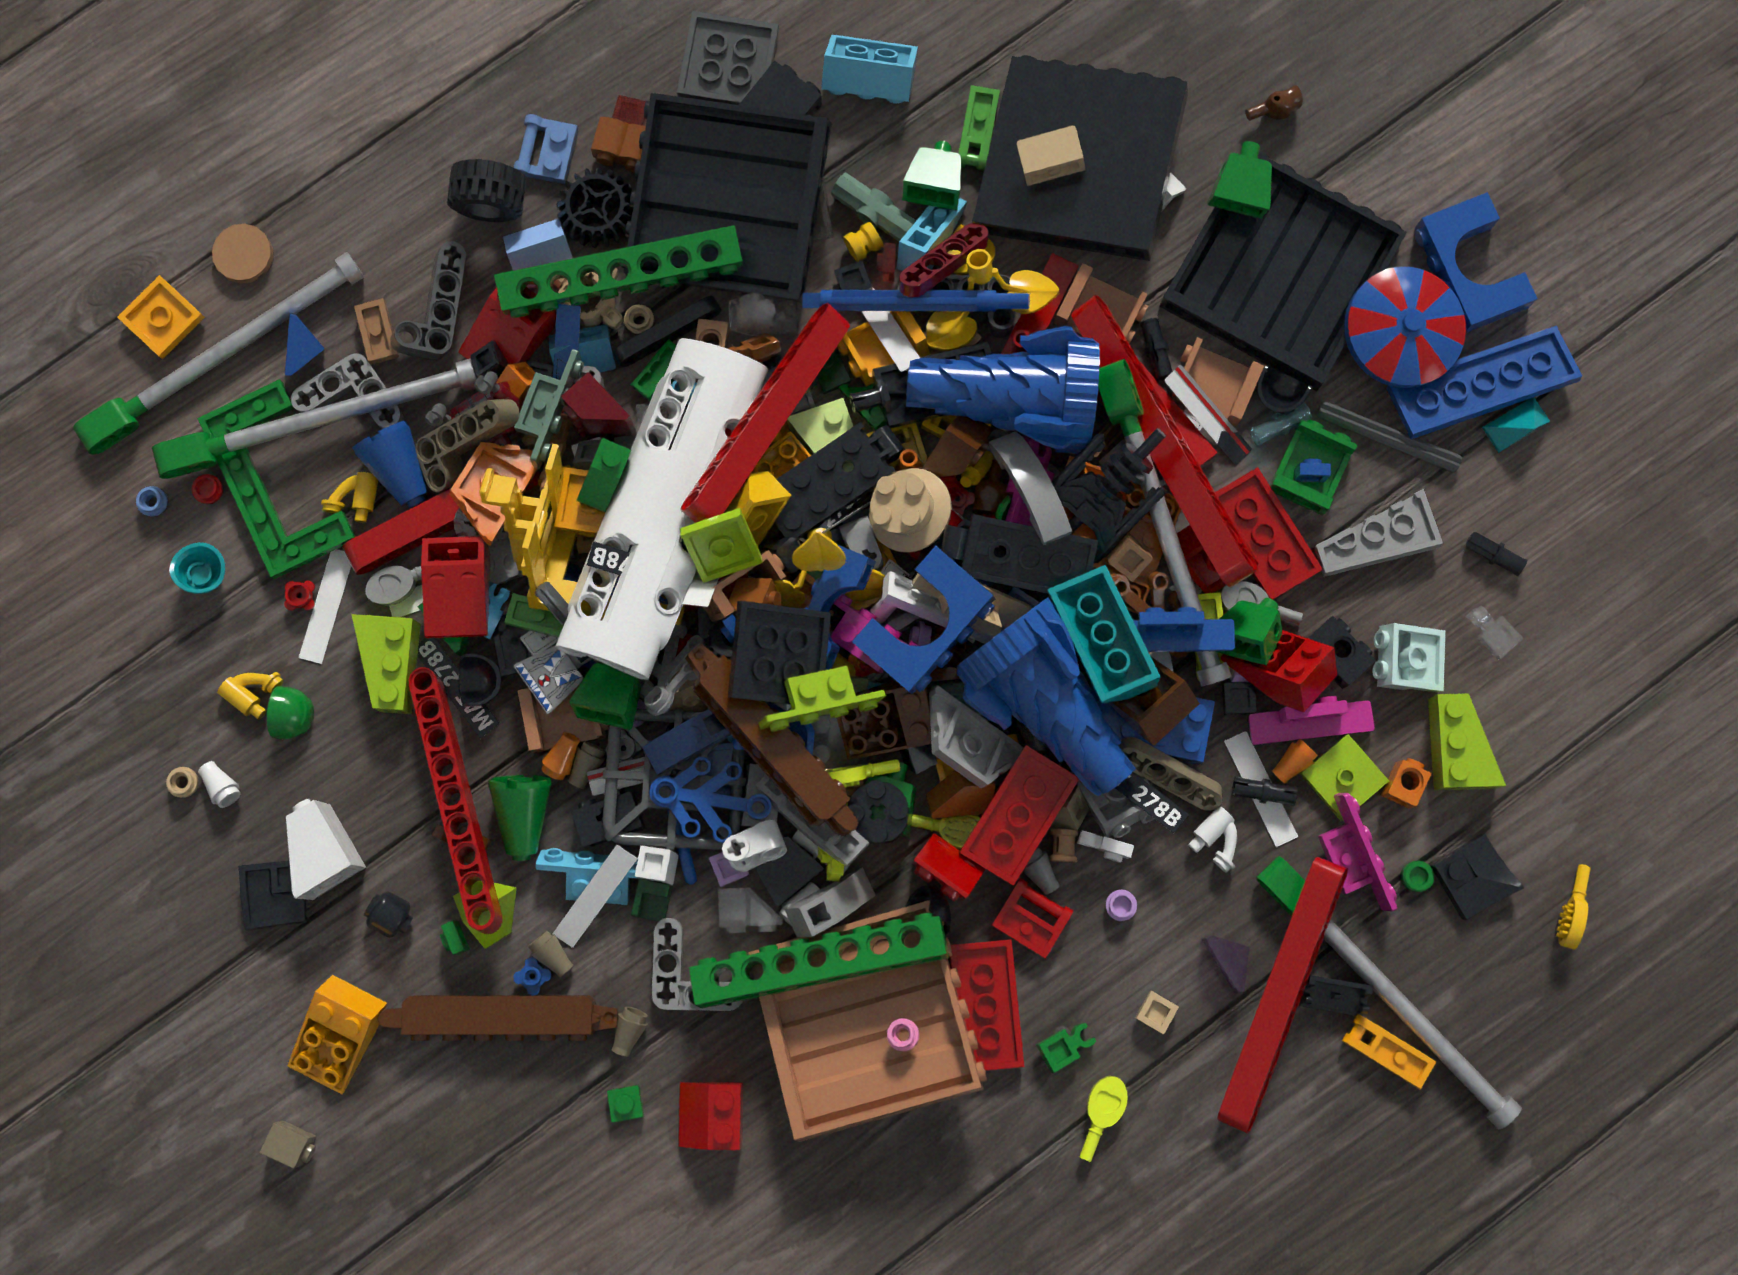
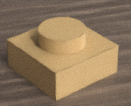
M1150 991L1135 1018L1159 1033L1165 1034L1179 1006Z

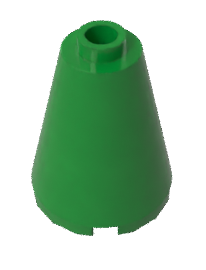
M508 775L494 777L492 780L489 779L488 787L505 853L512 855V860L515 861L530 860L531 855L536 854L538 851L551 789V777L533 775L532 779L524 777V775Z

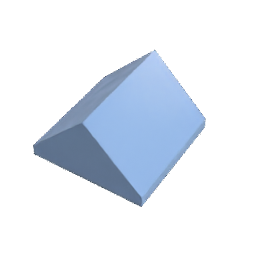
M559 219L503 237L506 253L513 271L573 258ZM531 284L526 287L531 290L538 286Z

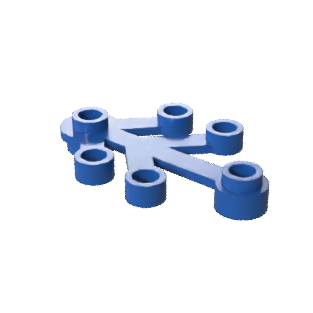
M706 757L696 758L692 766L675 778L661 776L655 779L650 786L649 794L652 802L659 807H668L682 826L683 835L687 838L698 836L701 826L696 819L690 818L680 801L695 805L712 829L713 838L718 843H724L727 839H719L717 837L716 831L719 828H725L728 831V837L732 836V830L728 825L723 824L711 806L744 811L755 820L766 818L772 809L770 799L763 794H755L750 799L714 793L729 781L734 782L741 777L742 768L737 762L727 763L723 771L696 790L682 787L695 777L706 776L710 772L711 762ZM699 761L706 762L707 770L699 772L696 769V763ZM728 767H736L739 772L736 777L728 776ZM662 787L670 788L671 795L668 798L660 796L659 790ZM755 802H761L764 805L762 813H755L752 806ZM694 823L697 826V831L694 834H688L685 830L686 824Z

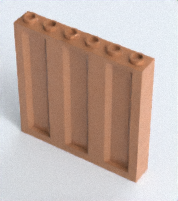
M930 900L824 930L813 937H800L797 939L807 938L809 942L822 940L821 935L840 932V936L853 934L852 929L860 926H871L872 930L884 927L883 923L890 920L902 919V923L915 921L914 917L916 915L930 913ZM908 934L904 940L905 947H916L920 943V934ZM946 937V943L950 957L953 956L949 939L948 937ZM880 939L876 941L873 946L874 953L878 955L884 954L889 948L888 940ZM793 940L776 945H778V949L789 947L790 942ZM853 945L847 946L842 953L843 960H853L857 956V947ZM758 949V950H755V951L748 952L749 955H750V954H755V953H760V952H759V949ZM817 952L813 955L811 959L813 967H821L825 963V952ZM787 958L781 963L780 970L783 974H788L794 969V959ZM948 959L759 997L795 1141H805L984 1090L982 1082L987 1081L986 1072L982 1061L976 1062L973 1050L979 1049L974 1030H967L965 1019L970 1017L965 999L959 1000L956 988L961 987L957 969L950 968ZM758 964L752 967L754 978L758 980L763 975V966ZM897 1019H909L919 1029L918 1043L909 1051H898L888 1042V1028ZM904 1029L900 1031L899 1039L906 1041L909 1037V1032Z

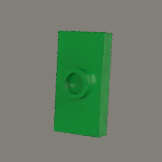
M669 339L630 385L648 401H651L659 380L664 377L676 345Z

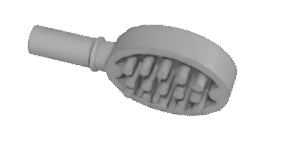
M390 566L379 570L368 580L365 589L366 596L372 602L381 606H391L404 601L413 593L416 581L422 580L421 566L415 567L413 570L402 566Z
M1241 581L1232 588L1226 585L1221 590L1222 607L1226 612L1238 601L1244 600L1260 604L1264 598H1269L1262 588L1246 581ZM1278 605L1282 620L1297 625L1300 624L1303 613Z

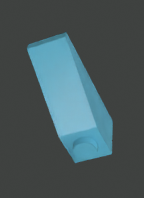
M959 198L957 211L928 206L899 241L897 269L903 271L949 238L967 206V201ZM934 265L927 266V268L932 269Z

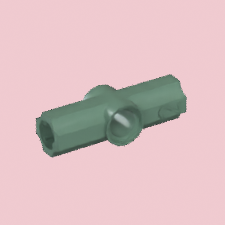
M846 172L838 178L831 191V196L853 210L858 219L864 224L870 222L875 229L878 227L898 242L916 222L914 218L894 206L893 201L885 193L876 188L869 189Z

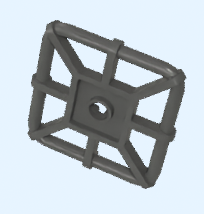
M637 708L634 721L674 723L675 728L702 712L683 711V708H675V711L669 710L664 714L653 716L647 709ZM609 726L606 770H603L602 779H605L603 829L606 833L604 837L607 841L610 842L612 840L622 845L666 847L667 850L674 851V848L722 849L723 843L716 842L713 837L696 836L695 838H687L684 835H675L676 817L668 807L662 808L655 805L650 798L649 791L655 779L671 775L672 770H678V774L682 773L692 766L696 758H707L708 754L725 739L659 775L656 774L646 753L644 772L619 771L621 728ZM634 726L631 730L625 729L642 749L643 746L649 743ZM733 748L732 762H737L742 768V775L737 781H729L724 785L731 786L730 796L742 798L743 787H746V778H743L745 750ZM699 761L696 763L695 766L699 772L707 770L706 762ZM732 766L731 777H736L739 773L738 769ZM697 776L682 788L696 790L714 776ZM618 780L643 781L642 802L615 825ZM662 787L659 790V794L663 798H668L671 795V790L669 787ZM680 801L686 811H698L693 803ZM646 809L669 810L667 835L621 832ZM729 809L728 826L732 830V835H736L741 830L742 811ZM719 828L716 831L721 836L718 837L719 839L728 837V831L725 828Z

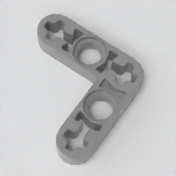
M351 354L296 388L291 395V403L299 413L327 406L353 389L358 396L365 395L366 389L372 385L379 386L381 390L387 388L373 366L363 355ZM354 363L362 365L361 370L367 379L362 381L356 372H352L354 370L352 366ZM331 377L338 378L339 387L333 392L325 391V381ZM315 387H317L318 390L324 395L322 399L317 395V392L314 390ZM304 395L310 398L311 404L307 407L302 404L303 399L301 397ZM398 405L386 408L391 414L394 413L392 415L393 421L390 423L384 420L385 415L381 409L369 412L381 429L403 421L404 417Z
M664 918L660 920L654 929L652 999L654 1004L664 1010L730 1011L738 1008L743 1000L732 1002L731 1006L722 1004L703 1009L691 1002L689 998L690 991L692 990L691 981H682L683 927L676 919ZM667 923H671L672 928L677 929V935L671 937V946L677 944V951L670 949L659 951V944L666 946V936L661 935L660 931L666 928ZM666 954L672 955L677 963L674 971L670 973L663 972L659 967L661 957ZM658 976L665 978L676 976V983H669L670 992H675V998L670 999L668 1005L664 1004V999L658 997L659 992L665 989V981L658 983ZM719 982L721 987L727 986L731 983Z

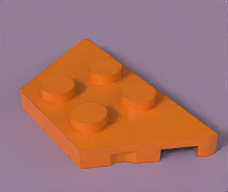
M480 442L450 490V496L489 546L493 544L504 526L505 515L501 514L500 506L482 503L480 488L486 469L493 468L494 475L516 478L518 489L522 490L523 495L538 469L534 468L530 461L533 450L520 449V445L508 444L499 446L496 443Z

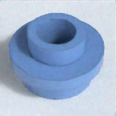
M155 486L145 487L138 493L136 498L138 510L144 515L151 517L160 515L166 509L168 503L165 492ZM156 497L157 503L150 507V499Z

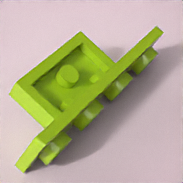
M847 666L787 678L784 683L792 710L765 716L759 722L760 729L770 727L771 732L788 728L791 722L800 721L801 725L814 723L820 720L819 716L830 714V718H838L849 713L848 710L859 708L860 712L869 711L878 707V702L886 697L885 691L881 690L856 696Z

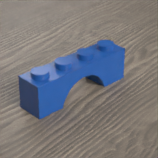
M838 545L845 553V564L837 570L823 571L821 578H817L812 586L811 595L813 597L810 605L804 609L829 612L834 602L843 594L850 591L864 590L876 561ZM830 633L826 670L832 669L840 647L831 638Z

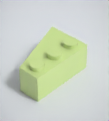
M844 398L791 415L787 419L789 429L796 435L810 455H813L854 427ZM847 462L843 465L842 469L845 472H851L854 469V464Z

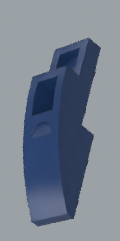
M707 709L643 746V749L656 774L659 775L709 749L715 743L731 736V734L715 715Z

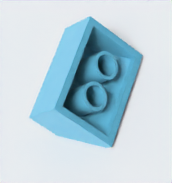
M831 35L824 55L821 89L828 90L829 93L834 95L850 93L857 94L862 99L878 97L885 98L891 103L909 102L918 47Z

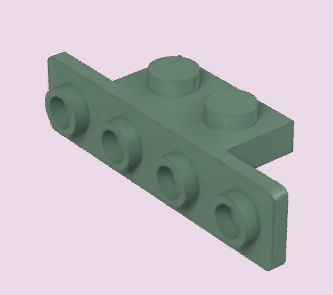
M572 349L561 380L535 372L519 413V419L514 426L517 432L538 438L530 457L534 468L540 469L542 462L548 461L552 447L550 444L553 434H558L563 422L561 413L565 404L560 396L571 388L574 379H579L582 374L584 362L581 361L578 350Z

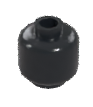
M389 891L381 895L375 894L363 916L367 917L366 925L387 938L394 937L398 931L404 934L413 919L412 916L408 915L411 908L410 903Z

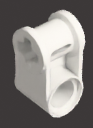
M765 820L752 828L728 837L723 843L722 852L733 869L739 872H746L768 861L782 857L787 852V848L775 820Z

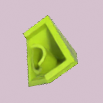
M477 881L473 884L471 888L472 895H477L481 892L483 888L482 881ZM494 883L503 922L497 932L487 935L473 929L468 924L460 892L453 896L462 922L485 949L512 933L516 887ZM485 911L480 915V926L488 923L491 917L490 911Z

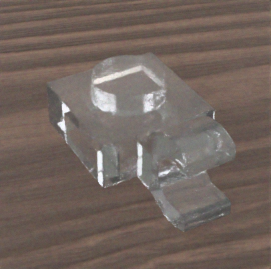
M1482 606L1478 609L1474 608L1466 616L1472 624L1483 631L1477 638L1497 660L1502 659L1523 639L1503 616L1494 620Z

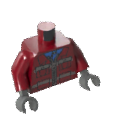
M487 372L485 377L479 375L474 383L476 390L479 392L451 409L450 415H447L446 407L439 403L433 406L432 411H428L425 420L431 426H440L442 422H449L483 401L497 399L513 400L517 404L520 413V400L511 392L507 381L497 383V374ZM512 426L485 442L496 443L499 446L513 445L509 437L517 431Z

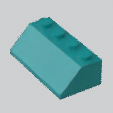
M1106 565L1047 590L1060 618L1065 623L1072 638L1073 646L1101 704L1130 699L1157 687L1160 680L1158 670Z

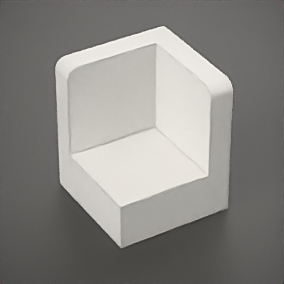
M640 846L635 877L659 881L673 886L679 855L667 849Z

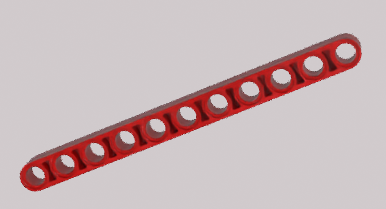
M1094 295L1071 312L1072 319L1082 337L1093 338L1095 341H1098L1100 368L1122 359L1126 360L1143 406L1144 414L1137 418L1145 440L1157 428L1166 435L1165 439L1150 453V456L1218 575L1228 587L1232 588L1258 571L1257 564L1108 306L1098 295Z

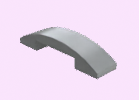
M1015 431L990 441L988 445L1001 469L1006 468L1031 514L1030 522L1043 545L1070 535L1072 529L1057 492L1041 462L1024 438Z
M767 775L756 784V788L760 793L767 796L771 804L792 825L843 865L848 867L869 845V842L855 830L841 837V835L835 834V831H832L825 822L820 826L810 825Z

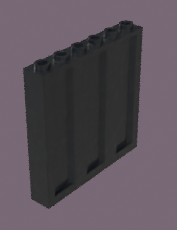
M651 93L650 101H646L644 106V119H647L645 131L641 132L639 138V147L642 149L641 160L637 161L635 165V179L638 180L636 191H632L630 197V208L633 209L631 221H628L626 225L627 247L735 225L743 262L742 267H737L738 272L720 275V271L708 273V278L699 281H690V277L679 279L678 284L802 303V293L806 291L832 127L830 120L825 117ZM707 248L702 252L701 258L706 262H713L717 259L719 253L714 248ZM678 254L672 259V265L676 268H683L687 265L689 258L684 254ZM648 260L643 264L642 271L645 274H653L658 270L659 264L654 260ZM621 266V268H624L623 273L628 275V269L624 266Z
M1259 150L1258 159L1269 161L1272 164L1270 210L1261 219L1214 207L1163 296L1159 307L1262 363L1313 386L1312 390L1317 392L1323 385L1346 343L1344 332L1345 314L1352 296L1368 279L1388 268L1407 232L1402 230L1401 226L1391 220L1385 221L1376 216L1370 208L1353 204L1348 201L1345 195L1323 188L1317 180L1305 178L1297 174L1291 166L1278 164L1271 160L1266 153Z

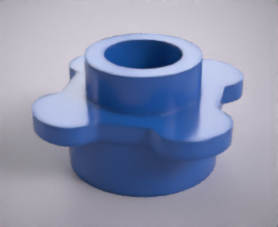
M533 957L526 959L522 970L514 974V982L522 984L527 989L529 995H537L540 992V987L551 979V971L544 969L538 964V960ZM531 973L535 974V979H530Z

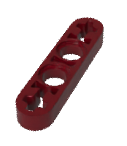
M971 223L951 235L900 273V292L907 297L914 298L923 295L967 263L966 259L970 252L976 249L985 250L988 245V229L982 224ZM951 250H957L961 253L957 255L948 254L947 252ZM930 265H938V266H940L941 268H940V269H936V270H931V269H928L927 266H930Z

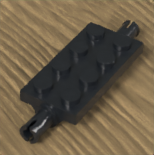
M985 342L921 358L959 360L960 355L983 357L992 353L989 343ZM896 364L872 370L875 389L849 394L850 404H854L852 406L854 413L879 406L883 411L886 425L890 429L945 416L936 414L935 409L906 407L908 369L901 372Z

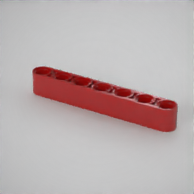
M539 469L525 492L539 484L538 480L541 474ZM451 488L346 542L342 547L355 574L362 575L421 546L422 538H436L454 529V518L459 506L450 496Z

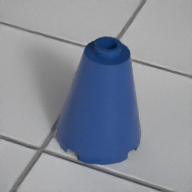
M406 421L388 426L378 431L377 435L371 438L369 436L352 447L355 455L401 506L407 504L409 508H413L426 501L424 495L428 493V489L417 458L411 429Z

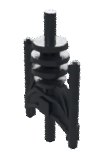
M1158 428L1138 449L1130 443H1125L1121 446L1124 455L1115 451L1110 456L1114 465L1105 462L1101 467L1105 477L1100 474L1095 475L1092 471L1077 476L1086 467L1085 462L1088 460L1092 461L1094 458L1093 454L1100 452L1105 447L1103 443L1105 436L1102 433H1097L1052 481L1062 506L1067 507L1074 514L1069 520L1072 529L1071 535L1083 523L1095 532L1099 543L1094 563H1099L1103 558H1106L1123 537L1166 494L1164 487H1158L1157 489L1152 487L1147 492V498H1141L1139 500L1140 505L1133 507L1123 517L1126 501L1123 499L1120 491L1125 494H1131L1135 490L1132 482L1141 485L1145 480L1141 471L1150 474L1153 465L1147 456L1166 437Z

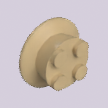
M909 468L881 477L872 494L869 508V520L875 536L886 547L904 553L920 551L932 545L943 534L945 526L948 525L952 506L949 491L940 478L924 469Z

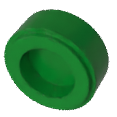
M1424 861L1409 862L1401 870V882L1406 889L1412 892L1426 891L1434 882L1433 869Z

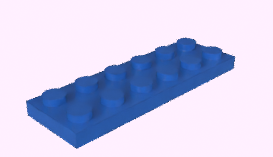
M1557 326L1457 359L1445 374L1426 385L1414 388H1398L1387 385L1386 389L1410 439H1414L1580 382L1582 374Z

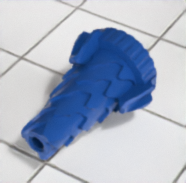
M1062 326L1037 331L1027 336L1020 335V345L1027 352L991 354L983 357L960 355L959 360L938 358L911 360L908 369L906 407L935 409L936 414L969 417L973 421L992 424L1000 429L1018 431L1045 446L1055 448V453L1077 455L1092 440L1098 396L1099 343L1093 338L1079 337L1071 326Z
M1049 597L988 641L956 667L957 675L965 684L963 699L967 704L990 721L999 724L1003 730L1011 725L1012 714L1017 720L1025 724L1038 740L1048 746L1059 762L1064 760L1084 786L1095 795L1099 796L1108 793L1136 770L1135 766L1119 747V744H1121L1119 737L1102 716L1100 707L1091 693L1088 681L1079 669L1072 638Z

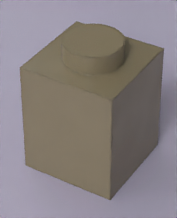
M283 1120L273 1123L260 1153L291 1168H297L311 1160L316 1146L313 1145L316 1135Z

